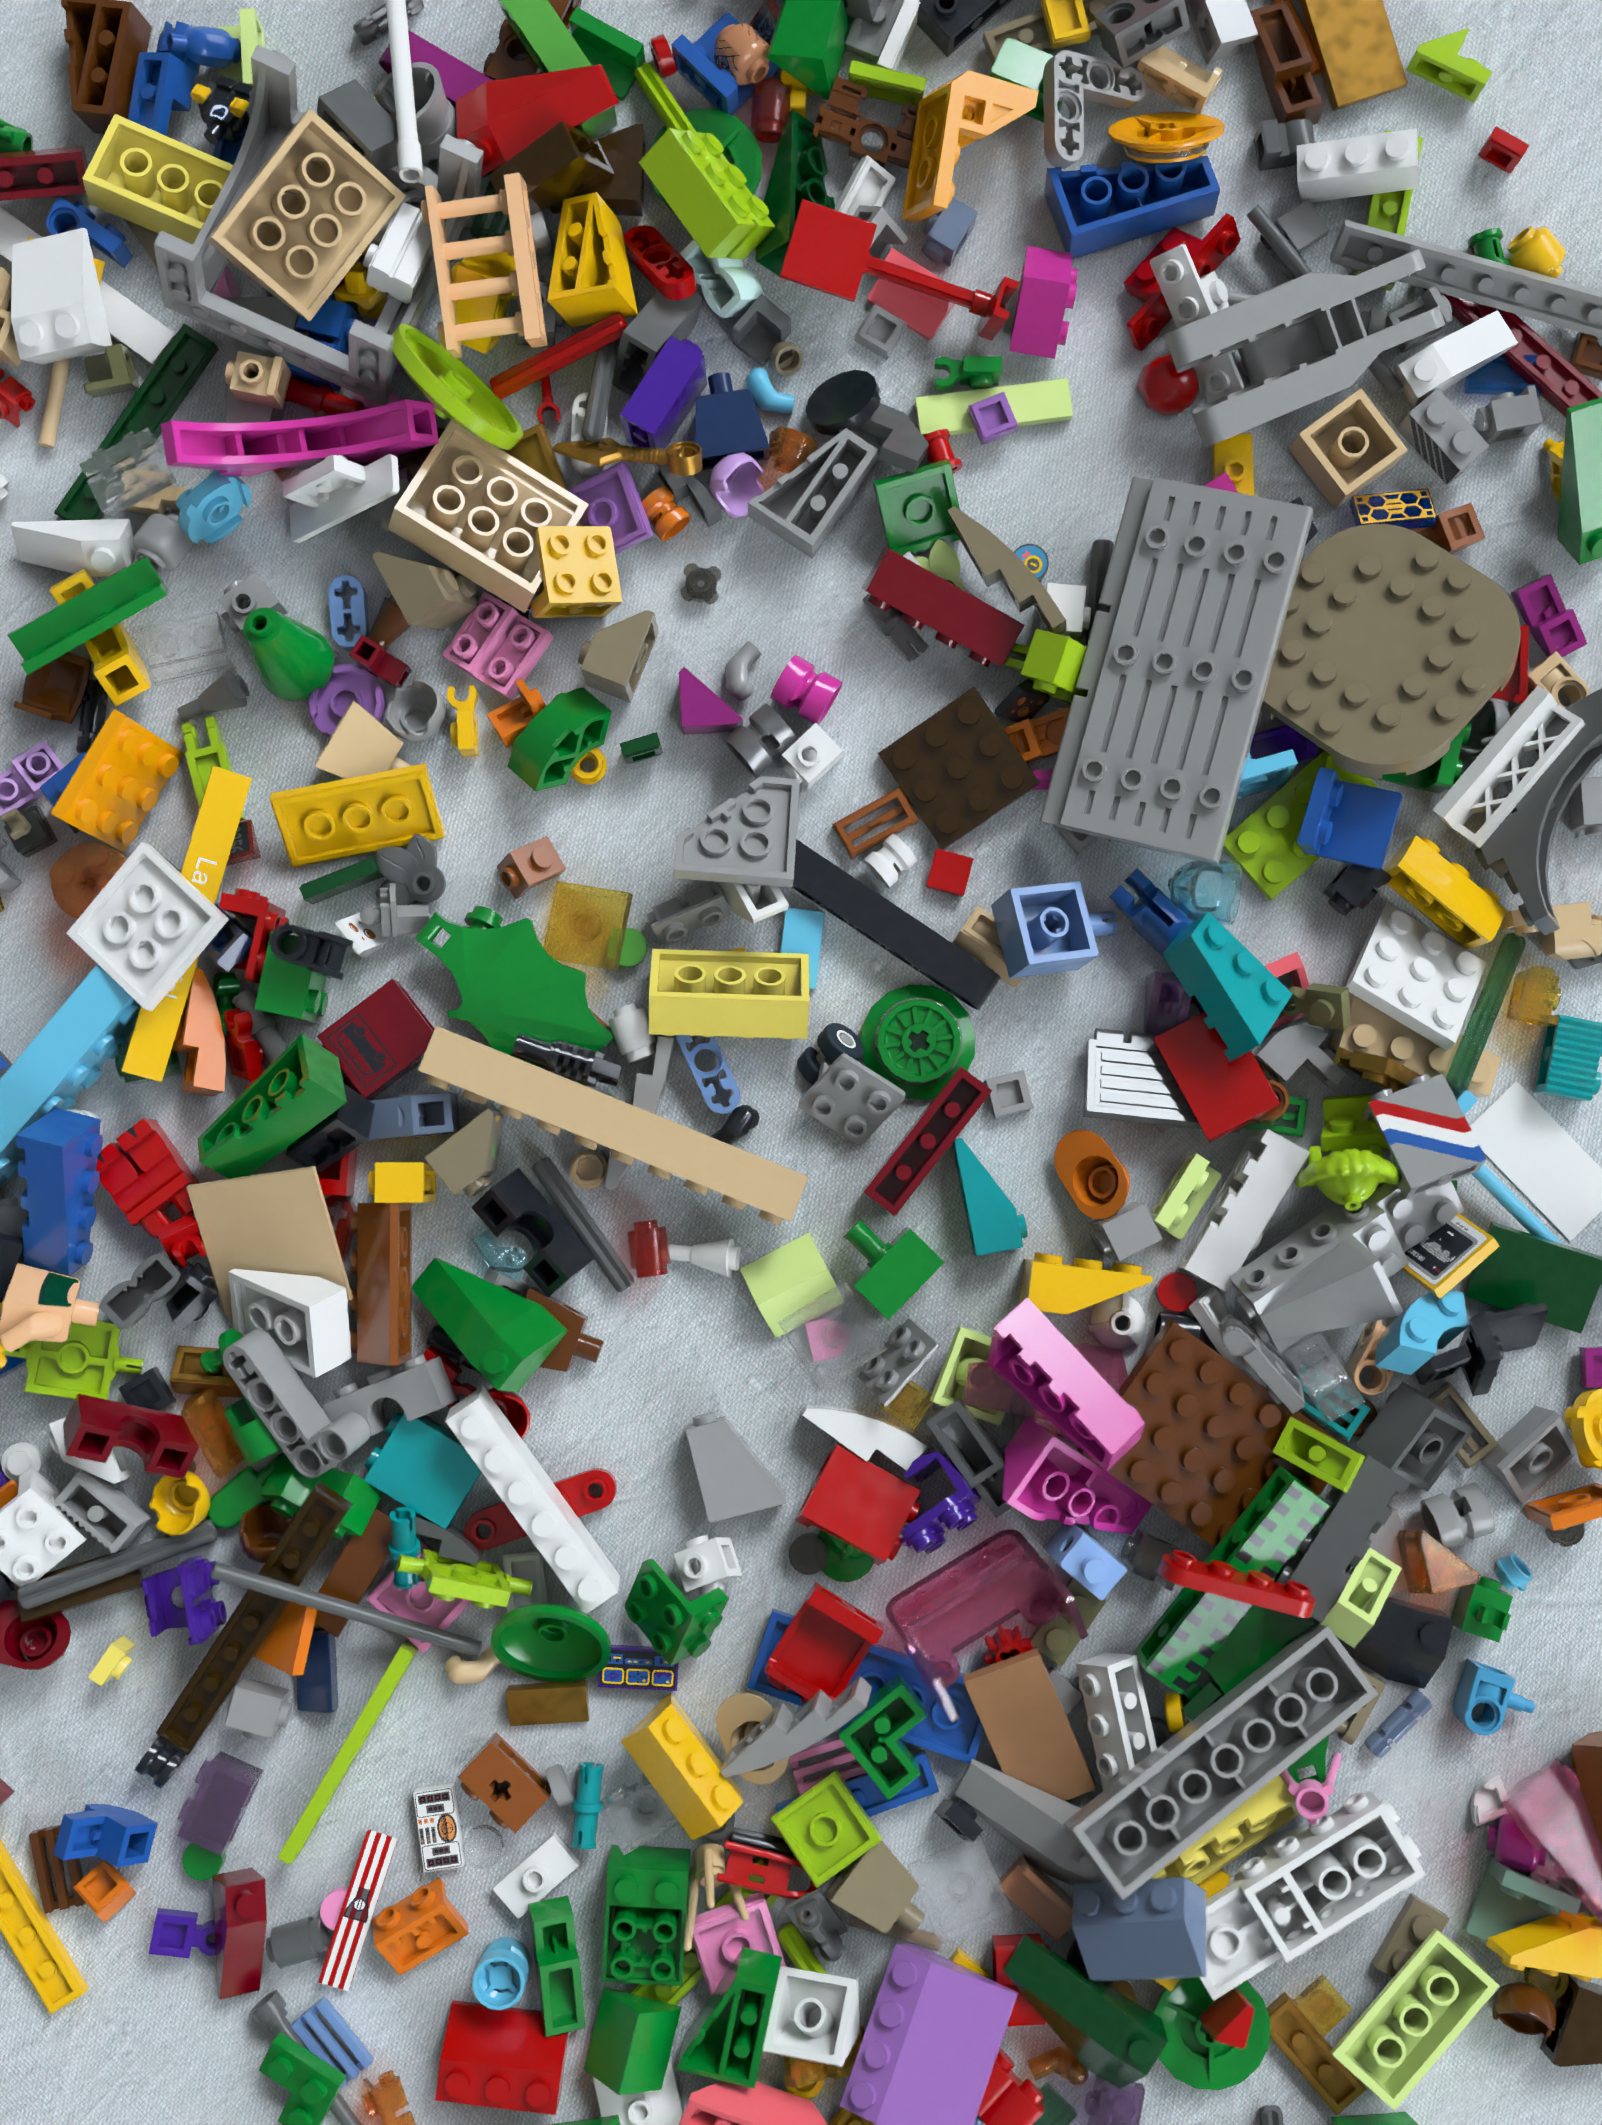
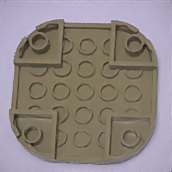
M1366 524L1345 529L1320 543L1299 566L1260 711L1271 721L1274 717H1277L1331 754L1334 757L1335 765L1353 774L1370 778H1382V774L1405 772L1406 775L1416 773L1442 758L1449 751L1451 741L1497 690L1501 692L1507 685L1516 666L1520 645L1521 629L1518 613L1510 597L1496 582L1412 530L1389 524Z

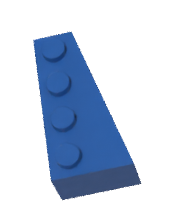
M1200 156L1187 161L1150 165H1136L1135 161L1120 162V167L1097 169L1096 164L1081 165L1080 170L1062 171L1061 167L1047 168L1044 195L1065 252L1073 253L1072 259L1213 216L1220 187L1208 156Z
M55 1108L16 1135L17 1147L25 1149V1160L21 1159L18 1162L19 1176L26 1178L27 1181L25 1191L20 1195L21 1209L28 1210L29 1216L22 1225L25 1265L71 1276L90 1261L93 1253L90 1233L96 1219V1208L93 1207L94 1192L100 1180V1174L96 1171L97 1157L103 1146V1136L100 1134L101 1119Z

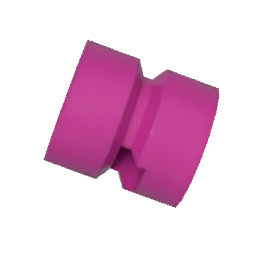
M794 655L777 680L770 698L787 709L796 706L799 716L812 724L817 723L819 725L834 703L843 682L826 672L816 674L815 665L798 655Z

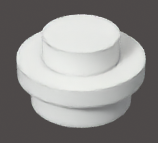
M19 1442L11 1445L6 1449L1 1460L4 1474L10 1480L19 1482V1476L31 1466L40 1473L43 1465L40 1450L28 1442Z

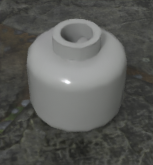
M159 513L150 515L133 538L136 558L140 559L147 555L157 573H161L163 570L173 571L177 569L191 550L193 541L180 529L178 516L173 513H168L167 516Z

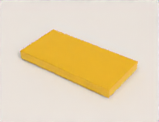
M426 763L270 794V802L292 867L374 852L383 847L408 845L414 834H420L429 841L445 838L444 826Z

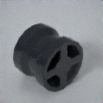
M158 1737L142 1757L135 1771L140 1775L148 1774L153 1778L154 1785L162 1789L186 1755L180 1750H171L167 1747V1741L162 1737Z

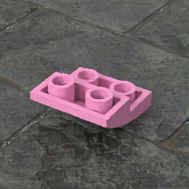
M484 592L478 601L479 605L468 615L442 656L467 674L512 701L518 692L515 681L522 678L525 682L554 636L548 630L520 615L513 607Z

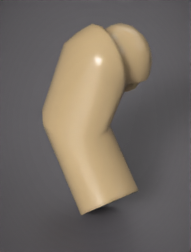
M490 1644L475 1661H465L463 1657L457 1655L450 1657L445 1663L444 1670L448 1674V1679L454 1684L480 1683L489 1676L501 1661L495 1656Z

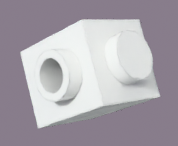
M1047 582L1045 589L1066 619L1067 630L1060 635L1068 636L1078 641L1082 630L1088 631L1090 624L1091 607H1085L1086 586ZM1041 619L1040 630L1048 631Z
M815 723L782 754V763L785 766L781 770L787 778L800 779V783L809 790L842 759L843 751Z

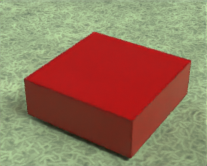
M1496 126L1482 146L1478 156L1511 174L1524 156L1529 144Z
M936 848L926 887L963 897L974 858Z

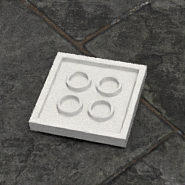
M141 842L66 934L144 1009L153 1011L229 919L151 845Z
M1386 902L1378 911L1345 987L1349 988V992L1448 1051L1456 1043L1487 962Z

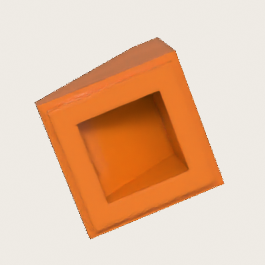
M104 1860L73 1887L103 1922H107L136 1894V1891L114 1866Z

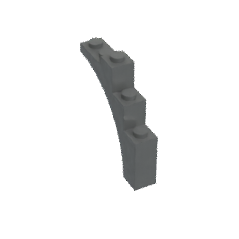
M1602 688L1565 708L1580 717L1585 722L1584 727L1511 811L1512 814L1504 819L1481 848L1474 850L1484 870L1491 868L1500 879L1505 878L1514 895L1520 894L1524 903L1518 906L1524 921L1529 927L1536 925L1545 936L1560 929L1551 904L1548 879L1550 851L1560 816L1574 790L1593 766L1602 759ZM1556 715L1545 728L1546 738L1560 735L1569 723ZM1512 780L1504 782L1509 794L1513 790Z

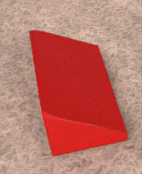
M1235 1987L1216 1999L1203 2012L1199 2020L1213 2040L1244 2049L1255 2009L1241 1991Z

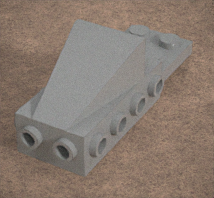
M1449 1182L1404 1200L1398 1184L1385 1183L1376 1189L1368 1199L1362 1202V1206L1357 1210H1347L1345 1205L1336 1203L1230 1276L1229 1279L1239 1296L1236 1299V1303L1245 1316L1253 1322L1249 1326L1257 1333L1263 1343L1269 1342L1281 1353L1307 1334L1397 1317L1403 1313V1309L1388 1278L1409 1264L1404 1252L1450 1222L1456 1215L1464 1212L1453 1183Z

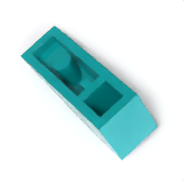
M962 1138L955 1139L952 1142V1148L973 1255L981 1256L1022 1248V1238L1028 1237L1024 1215H1017L1014 1205Z

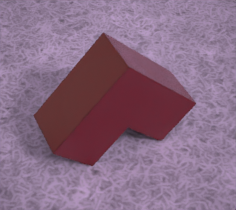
M362 634L349 654L357 666L363 667L369 673L395 689L403 686L412 671L407 664L390 655L382 646Z

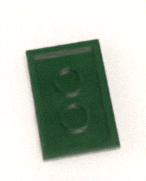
M1491 1221L1487 1233L1495 1238L1499 1247L1472 1270L1464 1291L1465 1297L1506 1310H1510L1522 1303H1531L1532 1305L1546 1303L1549 1310L1545 1320L1546 1323L1581 1334L1602 1283V1256Z

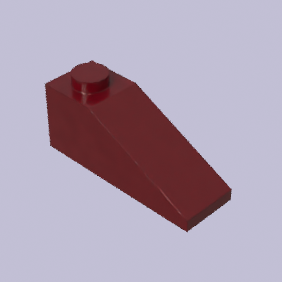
M252 1867L212 1875L218 1998L221 2000L260 1990L267 1925L265 1878Z

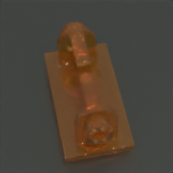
M393 2070L386 2071L378 2077L379 2083L374 2086L367 2078L363 2079L367 2093L361 2095L370 2119L376 2117L378 2125H416L410 2110L398 2117L395 2114L397 2110L409 2105L400 2076H395Z

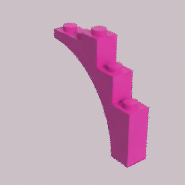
M408 399L354 412L297 420L255 423H198L171 420L161 424L167 466L219 470V475L252 477L281 467L304 470L318 464L330 455H342L349 461L373 463L388 454L398 456L439 444L434 405L430 402Z

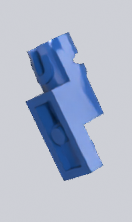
M176 21L175 29L171 23L165 22L163 31L159 36L156 52H139L128 113V120L165 136L167 135L170 112L190 111L192 100L190 92L194 88L195 77L200 70V65L189 60L184 52L168 49L167 37L169 33L184 35L189 28L193 27Z
M1136 868L1124 882L1139 896V900L1134 904L1135 898L1122 885L1109 898L1135 924L1132 928L1164 958L1163 953L1178 932L1192 923V921L1159 888L1155 887L1152 881Z

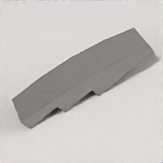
M658 1036L653 1075L637 1073L633 1106L657 1114L668 1081L676 1041L674 1038ZM609 1155L605 1189H616L631 1165L614 1159Z
M860 1676L834 1700L820 1690L794 1714L781 1703L728 1751L720 1773L726 1778L766 1767L803 1751L838 1730L865 1709L872 1687Z

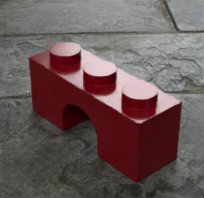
M77 1394L63 1423L66 1456L106 1463L113 1447L120 1446L136 1452L143 1460L145 1471L182 1479L199 1449L194 1418L83 1394Z

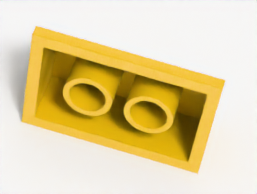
M1415 835L1406 840L1383 867V870L1392 876V879L1386 885L1465 950L1491 942L1507 913V909L1499 904L1501 902L1499 896L1486 887L1480 888L1469 879L1471 875L1463 866L1456 862L1449 863L1439 854V847L1428 838H1419Z
M672 1693L667 1694L621 1740V1743L692 1840L721 1828L743 1803L740 1786L732 1776L726 1778L720 1773L723 1763Z

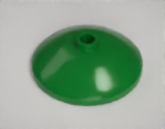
M530 1604L506 1613L495 1623L490 1640L492 1651L506 1667L523 1676L546 1682H575L590 1678L606 1667L611 1654L610 1638L597 1621L579 1610L557 1604Z

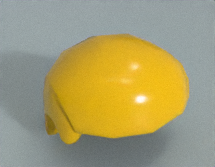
M187 1471L183 1479L164 1475L154 1485L152 1500L149 1504V1508L153 1509L158 1516L156 1528L172 1537L190 1532L207 1517L211 1505L210 1495L202 1479L193 1472Z

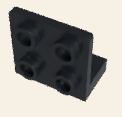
M1522 1303L1508 1311L1498 1313L1484 1311L1468 1320V1328L1464 1331L1460 1346L1466 1344L1472 1357L1462 1367V1370L1473 1396L1489 1393L1494 1377L1497 1376L1500 1361L1504 1357V1352L1527 1348L1536 1344L1549 1312L1546 1303L1537 1305Z

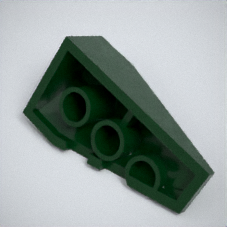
M794 109L787 113L764 198V203L769 210L768 217L775 225V228L756 247L755 254L756 262L779 277L802 199L831 209L835 208L834 197L827 195L823 178L828 173L822 138L817 136L815 143L811 140L814 124Z
M1025 1934L1003 1967V1972L1087 2070L1118 2089L1147 2076L1168 2043L1162 2018L1101 1981L1093 1982L1089 1979L1087 1972Z

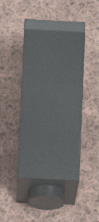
M658 291L623 331L612 385L632 396L669 337L673 336L679 341L688 338L697 324L704 296L695 291L693 295L686 299L669 300Z

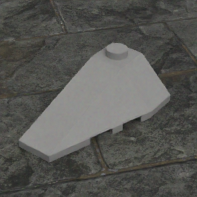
M971 1759L955 1789L957 1797L969 1805L980 1817L1047 1875L1071 1886L1073 1884L1102 1882L1103 1879L1063 1824L1081 1808Z

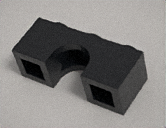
M519 1168L492 1186L471 1207L496 1237L505 1231L514 1230L523 1234L530 1241L533 1248V1258L522 1268L547 1297H550L575 1277L595 1258Z

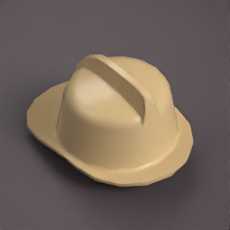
M750 1693L734 1694L726 1698L718 1708L716 1724L727 1754L729 1750L774 1711L772 1706L761 1697ZM790 1756L766 1767L738 1775L745 1781L754 1784H769L779 1779L785 1772Z

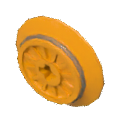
M1157 112L1121 119L1110 125L1108 136L1114 142L1122 144L1121 148L1128 158L1150 163H1173L1191 160L1205 154L1210 141L1223 135L1225 124L1218 118L1205 114Z

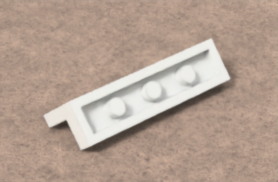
M1537 685L1434 807L1433 812L1446 826L1478 848H1481L1584 727L1585 722L1580 717L1560 706L1550 692ZM1556 715L1569 723L1560 735L1546 738L1545 728ZM1539 749V760L1534 766L1519 769V759L1527 751ZM1512 780L1513 790L1506 798L1493 800V789L1501 782ZM1486 811V822L1476 834L1463 826L1473 813Z

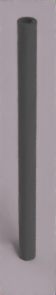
M1260 205L1254 207L1247 214V217L1293 275L1298 278L1312 272ZM1378 355L1368 369L1392 397L1404 386Z

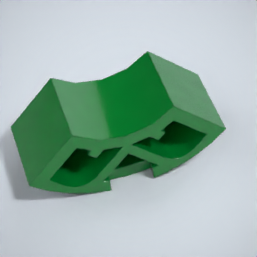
M584 687L556 695L552 702L544 707L531 720L524 731L515 738L507 767L535 792L565 785L578 761L592 749L604 745L612 711Z
M282 1452L259 1494L272 1502L270 1509L281 1516L291 1518L293 1514L296 1515L315 1485L320 1481L353 1504L332 1537L342 1539L345 1534L362 1536L383 1493L357 1475L333 1468L318 1477L307 1478L295 1469L286 1454Z

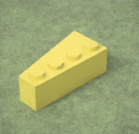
M1280 1775L1276 1776L1152 1878L1185 1877L1198 1885L1300 1815L1295 1804L1294 1795L1288 1791V1787Z

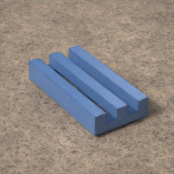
M323 1996L291 2024V2028L310 2052L347 2076L341 2088L351 2078L354 2079L359 2075L362 2069L370 2066L374 2060L373 2056L326 1996ZM319 2011L358 2059L355 2064L340 2046V2042L333 2033L329 2032L316 2015ZM306 2022H308V2023L310 2024V2026L314 2029V2031H315V2032L317 2033V2035L321 2038V2040L324 2042V2044H325V2045L328 2047V2049L332 2052V2054L335 2056V2058L339 2061V2063L342 2065V2067L346 2070L345 2072H344V2070L340 2067V2065L337 2063V2061L333 2058V2056L330 2054V2052L326 2049V2047L322 2044V2042L319 2040V2038L315 2035V2033L312 2031V2029L308 2026V2024H307Z

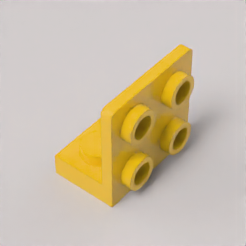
M538 527L535 533L544 589L531 602L533 618L606 617L622 603L610 527Z

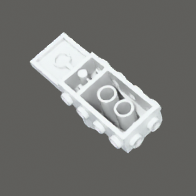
M1370 1790L1366 1793L1359 1792L1348 1797L1343 1803L1344 1807L1331 1815L1325 1814L1318 1818L1315 1825L1309 1824L1269 1835L1259 1842L1266 1856L1262 1858L1254 1857L1246 1861L1240 1867V1872L1234 1875L1236 1879L1234 1883L1206 1900V1977L1199 1978L1213 2001L1279 1959L1284 1958L1288 1963L1292 1959L1305 1954L1311 1947L1330 1935L1340 1932L1346 1925L1365 1913L1375 1910L1381 1903L1400 1891L1410 1888L1416 1881L1426 1876L1417 1861V1858L1422 1856L1419 1849L1408 1833L1403 1836L1395 1825L1400 1819L1386 1798L1380 1801Z

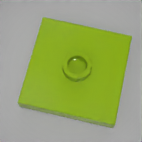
M837 1769L770 1818L816 1888L883 1839Z

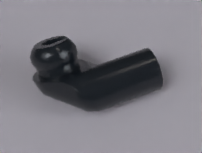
M749 1105L736 1107L723 1127L710 1137L732 1145L745 1136L750 1129L758 1125L760 1119L758 1111Z

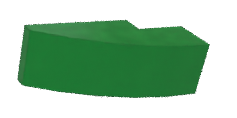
M568 1895L529 1903L533 1952L545 2035L549 2037L586 2028L580 1958L576 1948L574 1915Z

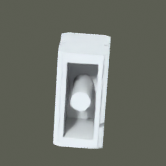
M402 201L395 213L391 215L379 231V234L383 235L379 246L373 243L370 245L363 266L368 268L366 282L369 286L384 293L388 292L390 296L408 304L411 302L434 253L430 226H425L420 209Z

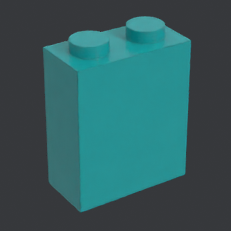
M397 1412L385 1430V1433L390 1435L383 1449L377 1446L364 1465L365 1468L369 1469L364 1481L446 1530L453 1522L482 1471L452 1431L426 1415L407 1421L405 1413L402 1415Z

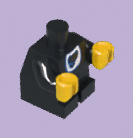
M222 75L216 81L217 87L212 94L209 87L196 84L190 95L198 103L202 121L207 126V130L204 133L206 140L213 145H217L221 138L234 143L243 139L254 105L253 86L242 82L237 84L236 80Z

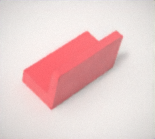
M894 248L890 250L884 259L887 262L943 280ZM881 278L878 279L867 297L868 303L873 306L876 304L905 321L907 328L926 340L933 338L954 306L953 303Z

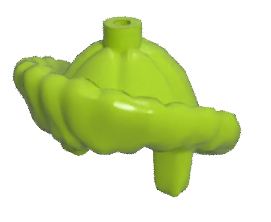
M1370 1144L1369 1151H1359L1355 1148L1345 1149L1343 1152H1331L1330 1155L1323 1158L1320 1146L1309 1147L1310 1154L1307 1157L1308 1167L1300 1171L1298 1176H1296L1295 1185L1297 1188L1316 1186L1328 1199L1345 1205L1347 1210H1357L1362 1206L1361 1203L1374 1193L1378 1183L1397 1185L1400 1180V1173L1391 1161L1385 1160L1384 1153L1379 1144Z

